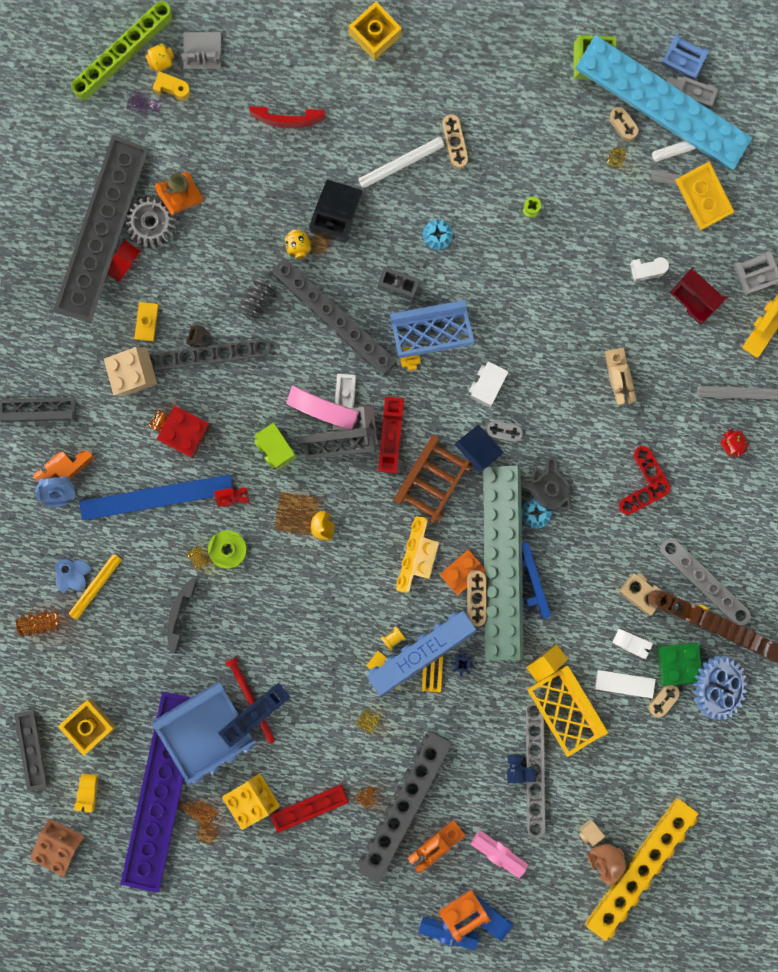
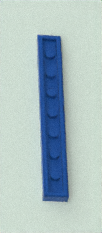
M229 474L79 501L82 520L84 521L214 497V491L233 488L231 475Z

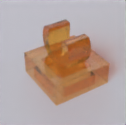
M371 786L367 787L365 792L360 789L353 797V800L369 810L376 802L372 798L376 789Z

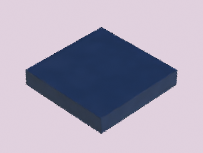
M479 424L454 444L480 473L504 453Z

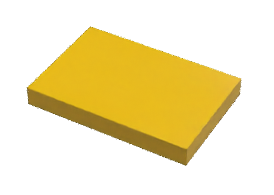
M710 161L675 179L699 230H703L734 213Z

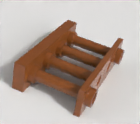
M433 434L393 499L399 505L401 502H407L431 516L430 524H433L434 521L439 522L443 515L441 509L463 472L468 473L473 465L468 459L464 461L440 447V444L437 443L439 438ZM430 453H437L461 467L457 477H453L430 463V460L427 459ZM427 469L452 484L448 492L445 494L421 480L420 476H418L420 470ZM411 485L414 487L418 486L440 499L442 502L437 510L412 497L411 493L408 492Z

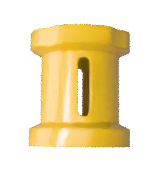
M396 626L388 635L381 637L390 651L399 642L406 640Z

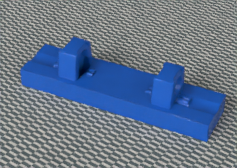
M528 542L523 543L522 568H526L534 593V597L525 599L526 605L529 607L537 604L541 618L550 617L551 614Z

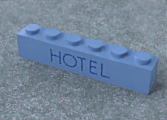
M456 611L448 617L449 621L444 624L442 622L438 623L432 628L434 631L430 634H422L416 639L418 642L412 646L410 644L406 645L400 650L402 653L396 657L394 655L390 656L384 661L386 664L380 668L376 666L368 672L370 675L367 678L380 698L476 633V628L464 611L460 613Z

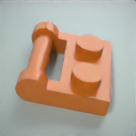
M188 171L182 173L188 180V187L182 193L172 192L168 194L167 190L170 189L168 181L155 184L158 195L171 215L204 201Z
M471 889L438 910V913L457 942L484 922L486 924L491 921ZM478 911L479 917L459 930L456 929V924Z

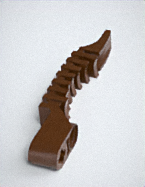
M654 590L648 595V603L652 607L693 623V625L720 635L743 648H747L758 655L778 663V644L761 634L667 592ZM676 603H678L677 611L674 610Z

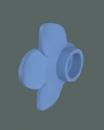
M62 559L58 561L55 566V571L58 575L56 578L57 588L62 593H65L69 587L76 591H84L86 589L84 575L92 571L91 566L82 560L72 562L69 559ZM63 566H68L69 570L67 572H63L61 568Z

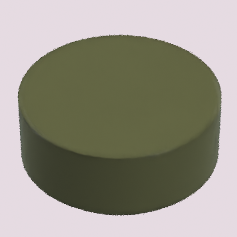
M174 173L168 180V185L174 192L182 193L188 187V180L184 175Z

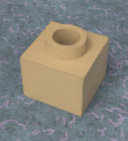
M592 819L579 827V830L582 832L579 836L585 844L590 843L594 846L605 837Z

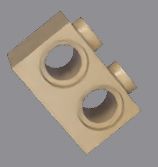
M635 573L631 574L618 592L645 614L651 616L656 608L646 602V596L654 590H662L655 585L651 587L646 583L647 579L640 573L637 575ZM632 582L639 584V590L636 593L630 589Z

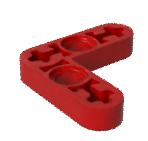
M646 446L636 448L633 452V457L648 486L623 498L619 502V511L624 515H630L666 496L670 491V485L651 450ZM639 450L647 452V455H645L647 461L652 460L651 463L646 464L644 467L642 466L645 463L644 459L637 456L640 454ZM649 466L656 468L657 473L654 477H650L646 473V469ZM658 483L665 485L664 493L659 491L654 494L656 498L653 497V493L648 489L649 487L652 490L658 488ZM641 492L648 493V502L643 503L639 500ZM635 496V500L640 505V507L637 508V505L635 504L630 507L631 511H628L627 509L624 510V502L626 501L627 503H630L634 501L632 497Z

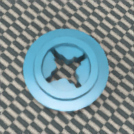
M436 219L429 222L424 228L423 239L428 247L434 250H441L450 245L453 239V231L451 226L444 220ZM436 227H438L440 233H445L441 235L440 242H438L436 236L432 235L435 233Z
M534 498L524 503L522 507V520L527 526L538 529L546 526L551 520V509L540 506ZM535 505L538 511L545 512L539 515L538 522L534 515H528V513L534 511Z

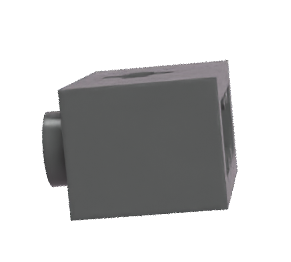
M384 267L378 282V289L414 301L420 285V279Z

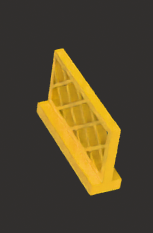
M568 665L563 666L558 671L526 689L567 757L599 737L608 734V731ZM556 676H559L562 681L560 690L550 687L552 679ZM538 687L546 688L544 700L537 698L533 690ZM549 690L560 692L557 703L547 701ZM563 693L570 694L572 697L571 706L560 704ZM546 703L557 705L554 717L546 714ZM560 706L570 709L567 720L557 718ZM573 710L581 712V723L570 721ZM556 720L567 722L564 733L556 731ZM570 723L580 725L577 737L567 734ZM583 726L590 728L594 736L589 739L580 738ZM566 737L577 739L575 747L568 751L565 746Z

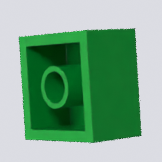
M691 642L656 646L661 685L669 686L698 682L695 675L700 676L698 669H702L699 643Z

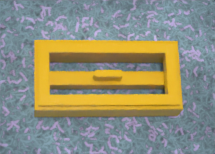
M443 656L439 658L437 688H433L434 661L431 663L429 688L426 687L427 667L423 669L421 691L441 693Z

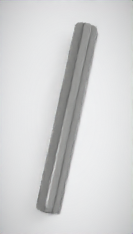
M699 386L697 388V396L778 400V389Z

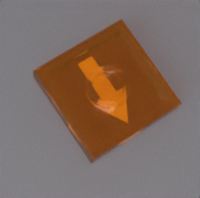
M280 492L274 530L312 536L311 521L316 514L318 498Z

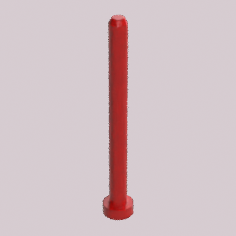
M235 657L225 662L227 667L230 666L250 706L256 700L237 664L239 660ZM264 719L259 723V726L267 742L272 744L275 742V738Z

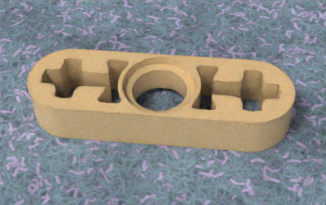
M450 114L445 116L442 124L451 165L456 169H463L467 165L468 156L459 118ZM448 120H452L453 123L456 122L453 133H451L450 125L446 126ZM454 137L458 138L461 142L457 147L450 144V140ZM456 151H459L460 158H464L462 164L454 161L457 157Z
M472 570L467 576V617L473 626L477 627L482 626L486 621V576L479 570ZM476 574L481 577V580H478V587H482V590H472V587L476 588V583L472 580V578L476 577ZM473 594H481L482 599L479 603L472 602ZM472 606H482V609L478 608V614L481 616L478 622L472 619V616L476 615V610L472 609Z

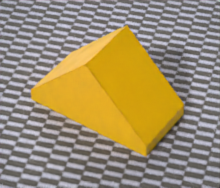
M556 644L526 668L538 683L558 670L568 658Z

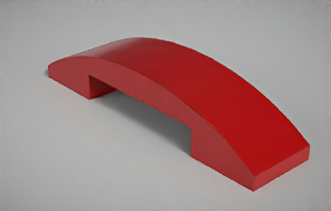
M249 106L250 116L262 123L280 128H302L314 125L325 119V110L306 109L305 116L269 115L268 107Z
M385 396L378 472L397 474L404 398Z

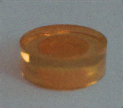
M315 235L310 239L312 253L320 255L327 250L328 243L325 237Z
M209 823L201 825L197 830V837L204 844L213 842L217 836L216 828Z

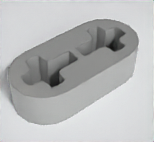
M492 421L486 428V432L491 438L507 442H518L523 435L522 429L519 426L500 421ZM498 425L497 428L503 430V433L497 432L496 435H493L490 427ZM516 429L519 436L512 439L511 435L505 432Z

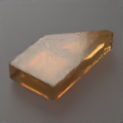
M203 800L190 803L183 802L178 805L205 829L218 815V812Z

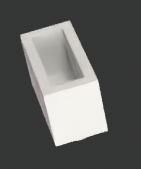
M487 362L486 366L482 364L477 374L480 376L478 382H473L469 392L472 393L470 398L491 407L508 371L490 362Z

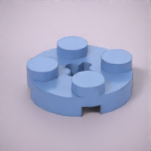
M66 476L49 479L41 478L36 486V499L40 503L41 500L46 502V506H65L71 498L72 501L75 498V486L70 482V478Z

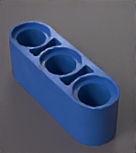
M476 895V898L491 920L486 924L484 922L481 926L502 941L514 925L508 919L505 920L502 914L493 907L490 908L488 903ZM476 911L469 917H471L474 920L477 917H479L480 914L478 913V911Z

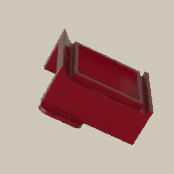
M692 267L669 293L687 308L686 312L697 323L702 325L729 296H720L721 294L696 271L694 272V267Z

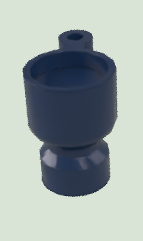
M522 754L507 755V760L510 764V767L507 769L508 783L536 782L535 769L526 768L521 765L523 762Z

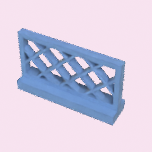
M465 300L390 314L399 358L474 345ZM464 317L465 321L461 326L454 323L455 319ZM443 321L446 323L443 329L434 326L437 322ZM420 325L428 327L424 333L416 330V328ZM450 326L457 329L453 336L446 332ZM404 328L409 330L405 336L397 332V330ZM431 329L439 333L435 339L427 336ZM463 332L468 335L469 339L460 340L457 337ZM412 333L420 336L416 343L408 339ZM442 335L450 339L446 344L438 341ZM423 339L431 342L429 347H422L419 344ZM405 342L412 346L410 350L401 352V347Z

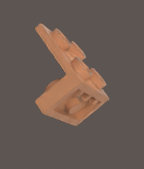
M49 819L38 836L30 860L64 877L74 853L84 839V835Z

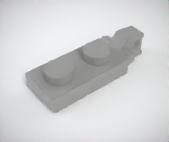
M684 76L683 78L678 77L677 80L671 77L666 79L668 83L703 106L712 108L718 89Z

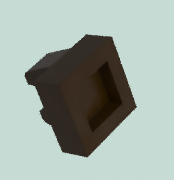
M199 325L191 326L186 344L200 347L207 346L208 343L203 342L202 338L203 336H210V332L205 330V327Z

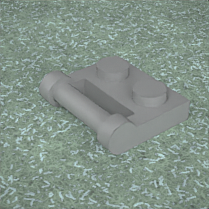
M771 251L764 252L763 255L748 261L733 264L745 295L778 284V268ZM764 262L768 264L765 268L745 274V269Z

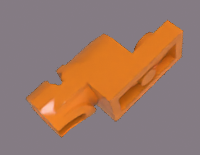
M88 450L85 452L81 451L76 455V460L73 461L65 452L57 453L44 464L47 472L45 473L39 469L33 477L38 483L41 478L49 479L66 476L71 480L95 456Z
M453 819L427 839L421 847L408 857V860L413 864L421 855L424 857L415 866L416 871L420 874L466 835Z

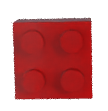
M174 405L157 440L193 459L211 425Z

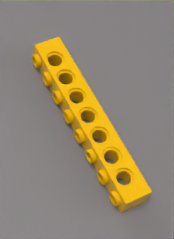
M676 797L629 861L623 876L613 883L584 924L587 928L604 941L608 938L611 939L615 935L619 922L623 923L630 907H634L640 900L639 895L643 890L646 891L652 883L650 880L654 874L658 875L665 859H669L675 851L673 848L677 843H681L684 840L687 829L693 827L697 822L698 813ZM680 817L682 819L681 825L674 827V819ZM669 833L670 840L667 843H662V836ZM657 849L659 851L658 857L655 859L650 858V852ZM642 865L647 866L645 874L638 873V869ZM630 881L636 882L633 890H627V884ZM618 897L624 898V903L621 906L615 905V900ZM607 913L613 914V918L609 922L603 921V917Z

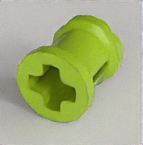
M529 197L524 203V215L531 218L536 217L541 208L540 200L536 197ZM529 204H530L531 206H534V205H535V206H536V207H535V210H534L533 208L528 209Z

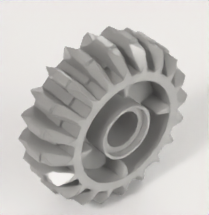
M147 197V202L140 199V205L134 203L135 209L129 208L128 211L132 215H126V219L129 222L125 223V226L129 228L127 233L132 234L131 239L133 241L137 240L136 243L138 245L143 243L145 248H148L149 243H151L152 248H155V243L157 242L161 247L163 246L161 242L163 239L168 243L167 235L170 237L174 236L170 230H176L177 227L173 224L177 222V219L174 218V215H171L164 202H159L157 197L152 202L151 198ZM155 219L156 222L153 226H147L148 220Z

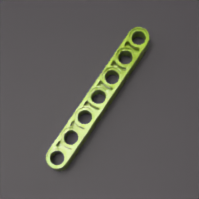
M157 2L74 79L71 88L78 99H88L172 20L173 14L167 2ZM161 11H167L165 15H159ZM148 23L154 24L151 28H146V25ZM134 36H140L139 40L133 41L132 38ZM122 48L127 49L125 53H118ZM113 61L111 66H105L106 62ZM99 74L97 79H91L92 75ZM79 87H86L83 92H77Z

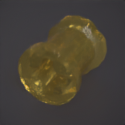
M615 147L610 151L607 157L609 167L617 169L622 166L626 157L624 149ZM613 156L620 157L619 161L616 158L613 159Z
M200 546L186 553V557H189L195 566V571L210 563L209 559L206 560L201 552Z

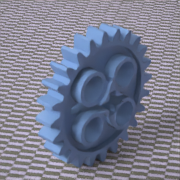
M715 656L714 659L709 658V663H703L704 669H698L700 676L695 675L698 682L693 683V686L697 687V690L692 692L697 694L694 701L699 702L697 708L702 709L701 713L706 714V717L716 720H726V717L731 718L732 713H738L736 707L742 708L740 701L746 700L743 697V693H747L744 686L748 685V683L743 682V680L747 676L741 674L744 669L739 668L740 663L734 662V659L724 656ZM709 682L712 684H716L718 687L710 685ZM720 688L727 689V690L731 691L732 694H730V693H728V692H724V690H722V689H720Z

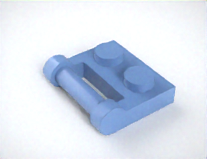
M676 34L661 64L695 80L708 55L709 49H702L681 39V36ZM676 45L700 56L699 59L675 48Z

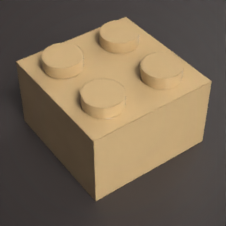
M134 347L104 359L114 396H127L157 385L147 348Z

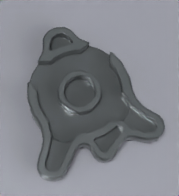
M548 458L544 472L539 468H535L532 471L531 478L521 480V489L531 493L540 506L561 512H566L570 509V485L566 478L560 474L555 458Z

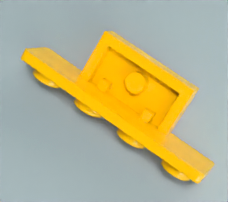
M778 294L773 301L770 300L764 308L766 312L763 316L757 318L753 324L755 326L754 330L742 346L743 350L755 358L760 356L778 329Z
M416 516L412 523V531L407 542L406 554L402 560V569L397 579V591L409 593L413 575L430 579L439 542L424 538L428 522L427 518Z

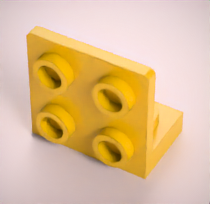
M261 773L222 796L242 830L280 807Z

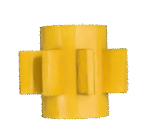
M412 347L403 348V351H408ZM419 355L400 358L402 368L407 367L408 371L416 370V365L421 364Z

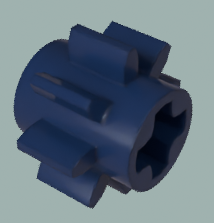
M465 652L462 653V657H458L455 654L456 661L450 662V664L456 667L453 669V672L459 670L461 677L465 671L471 674L468 669L475 667V665L469 662L473 657L465 658ZM460 659L462 661L467 660V663L465 664L467 667L466 669H463L462 667H457L459 666L458 661Z

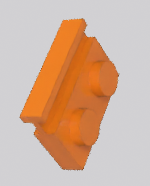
M467 550L439 575L458 596L467 588V576L472 570H479L484 573L486 569ZM476 574L475 578H472L473 581L479 578L478 574Z

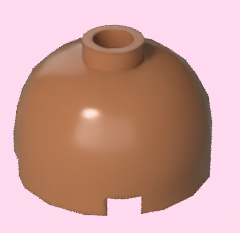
M600 844L589 851L590 853H588L587 857L593 870L597 867L601 873L599 878L606 884L611 885L623 876L626 867L625 855L620 848L610 844Z

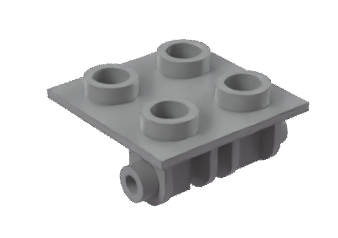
M183 32V69H221V32Z

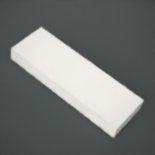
M337 374L335 404L354 408L356 375ZM333 424V431L349 430Z
M597 670L595 689L653 698L656 679Z

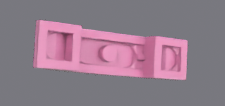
M293 385L286 403L308 415L350 430L354 429L359 414L356 410L335 404Z

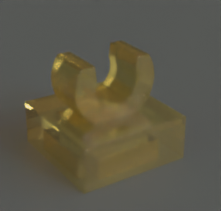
M368 708L365 712L361 713L355 725L371 735L379 723V714L377 713L373 718L369 715L371 709Z

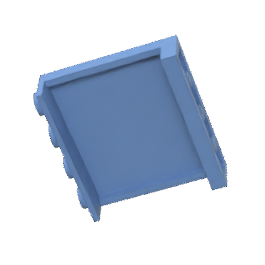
M219 681L151 722L188 785L200 782L203 779V775L208 772L209 774L216 772L220 769L219 765L224 762L228 764L237 758V754L240 752L244 754L253 748L252 745L255 744V741L248 732L230 748L218 734L221 729L238 716L236 709Z

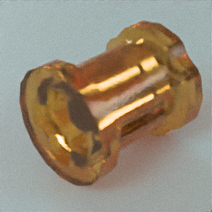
M155 409V415L147 426L160 433L169 415Z

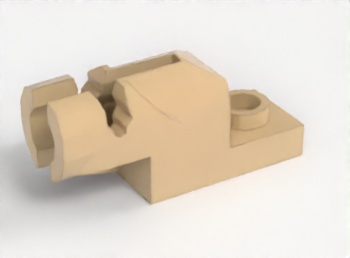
M624 348L605 351L611 389L614 390L617 406L625 404L624 393L627 396L628 404L637 402Z

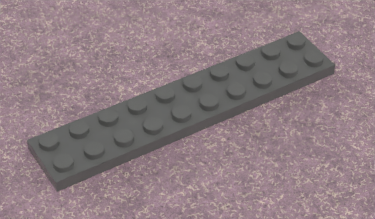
M112 135L53 312L91 324L149 148Z

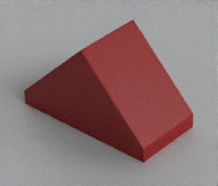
M124 240L113 256L107 274L120 282L140 250Z

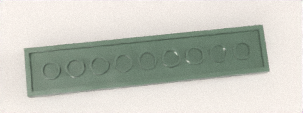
M521 466L487 467L483 470L484 568L486 569L484 572L486 576L485 660H523Z

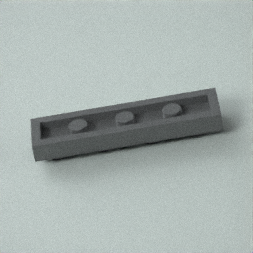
M35 710L15 713L27 791L46 788L48 783Z

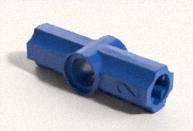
M425 916L422 917L418 931L419 934L438 939L443 944L449 946L458 945L474 951L480 935L477 932L470 931L462 937V940L457 942L444 921L441 922ZM458 924L455 925L457 930L461 928Z

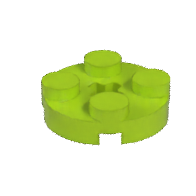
M225 530L211 538L208 545V553L216 566L230 569L237 567L244 561L247 554V546L240 534L231 530ZM230 544V548L233 551L225 555V551L222 548Z

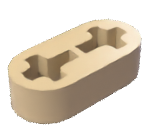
M614 108L609 116L611 124L624 140H634L638 134L637 125L624 108ZM615 113H617L618 115L622 114L621 120L623 121V123L620 121V119H614L616 115ZM625 126H626L629 130H630V129H633L632 136H631V134H627V135L625 134V132H626Z
M664 686L649 704L651 715L662 717L668 712L679 698L680 693L676 686ZM674 689L673 694L675 696L673 698L668 697L665 701L664 698L667 696L666 690ZM663 701L664 703L661 706L662 712L654 713V704L659 705Z

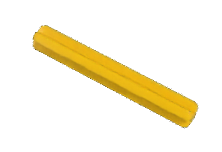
M113 554L71 609L69 615L73 619H79L121 563L122 559L118 555Z

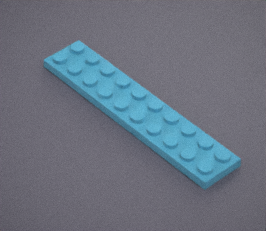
M597 35L593 37L575 68L731 171L735 169L752 137Z

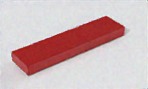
M342 784L274 812L270 814L276 832L279 833L345 805L349 801Z

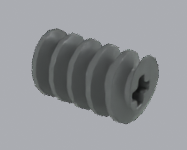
M253 279L252 282L255 286L250 285L248 288L251 292L245 293L248 299L243 298L241 302L244 306L238 305L237 308L244 316L257 322L254 315L261 316L258 308H265L261 303H268L265 296H272L269 289L275 290V287L263 280Z

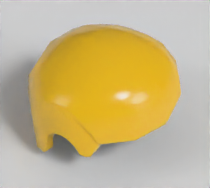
M319 511L315 514L311 521V531L316 539L331 541L335 525L334 522L328 519L331 514L326 511Z

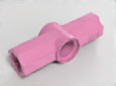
M481 830L476 833L470 843L484 853L494 864L504 867L518 878L524 874L529 865L512 853L510 848L503 846V843L495 841Z

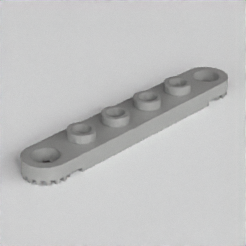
M674 539L665 540L661 544L660 550L662 555L725 616L738 625H745L749 622L751 617L749 610L683 546ZM668 543H672L675 546L676 550L673 554H668L665 550ZM739 610L745 613V619L741 622L735 618V614Z

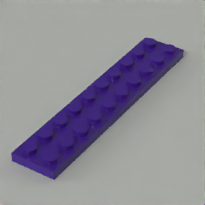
M163 691L157 718L192 697ZM155 729L120 885L159 893L184 777Z

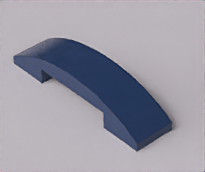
M278 682L221 729L218 734L231 748L260 722L291 698L290 695Z

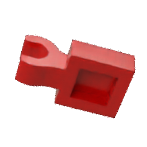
M233 488L214 491L218 507H229L237 504L236 501H239L241 504L249 503L248 497H242V495L248 494L247 488H240L235 491Z

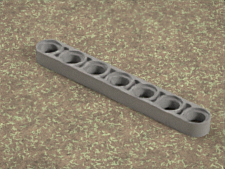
M533 702L528 704L525 710L526 768L537 764L540 766L541 771L536 775V782H526L527 831L531 837L540 838L545 833L544 718L541 713L536 717H532L529 714L530 707L536 706ZM533 725H537L540 728V733L537 736H532L529 733V729ZM532 745L540 747V753L536 756L530 754L529 750ZM533 784H538L541 787L538 795H533L530 792V787ZM533 804L541 806L539 814L531 813L530 807ZM535 823L541 825V832L539 834H533L530 830L531 826Z

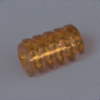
M52 608L51 614L48 613L47 609H44L43 615L40 614L39 610L36 611V616L29 612L28 618L25 617L24 613H21L20 619L16 618V628L19 637L22 638L25 634L32 636L33 633L39 635L40 631L43 634H47L48 630L51 633L55 632L56 629L59 631V618L55 608Z

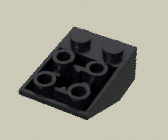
M327 179L311 219L310 233L346 244L363 190Z

